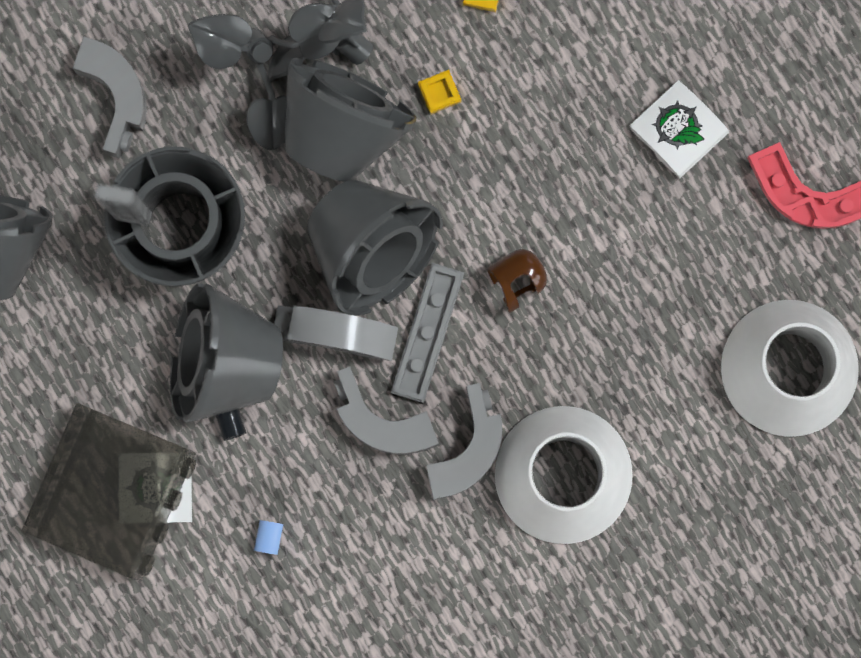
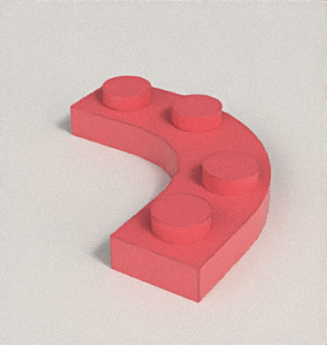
M780 142L748 156V161L766 198L777 211L788 219L800 225L819 229L842 227L861 219V181L829 193L813 191L802 184L796 176Z

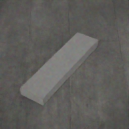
M97 184L95 197L116 220L146 226L150 225L152 212L134 190Z
M431 263L391 394L424 404L464 272Z

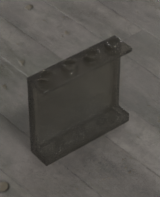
M76 403L21 531L130 579L142 581L143 577L148 576L155 562L153 553L157 544H161L167 535L169 525L166 523L171 511L174 512L181 502L182 492L180 490L185 479H189L194 472L196 452Z

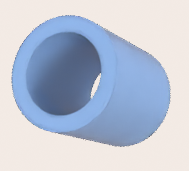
M259 520L254 551L278 555L283 524Z

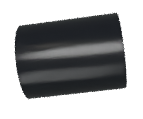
M239 409L216 415L224 441L247 434Z

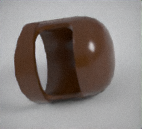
M526 249L515 250L487 267V272L493 284L495 285L499 282L505 297L503 300L509 313L519 308L517 297L528 291H533L538 295L543 291L547 283V274L542 262L533 252ZM523 275L530 277V285L516 292L512 291L511 284L515 279Z

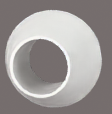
M774 301L752 310L733 328L722 353V382L732 406L748 423L777 436H803L830 425L849 405L858 381V357L854 343L847 330L828 311L804 301ZM785 334L798 335L809 340L818 349L822 357L824 371L821 383L812 395L806 397L789 395L781 391L770 379L766 368V354L769 345L775 337Z
M556 406L545 408L521 420L504 439L495 465L497 494L509 518L527 534L537 539L557 544L582 542L605 531L624 510L632 487L633 474L630 455L618 432L600 416L577 407ZM556 441H571L581 445L592 455L597 466L598 480L594 492L583 504L575 507H560L548 502L540 495L533 482L532 466L536 454L544 446Z

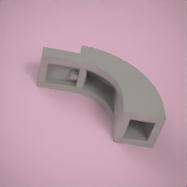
M83 36L73 70L77 75L98 81L112 91L115 99V113L103 146V151L109 156L120 159L122 151L128 152L132 143L133 133L129 132L130 127L144 131L147 116L144 89L132 66L119 52L102 42Z
M278 306L274 322L281 331L283 342L324 347L365 358L392 361L398 327L379 321L303 306Z
M351 367L337 371L340 379L334 381L340 400L348 399L349 404L336 409L346 427L361 442L378 451L397 455L419 453L439 446L427 411L400 421L382 419L373 414L365 405Z
M480 383L466 386L474 424V434L471 443L462 454L454 459L426 465L433 500L457 495L475 485L487 473L497 456L502 438L501 414L487 417L486 411L492 410L488 390H481Z

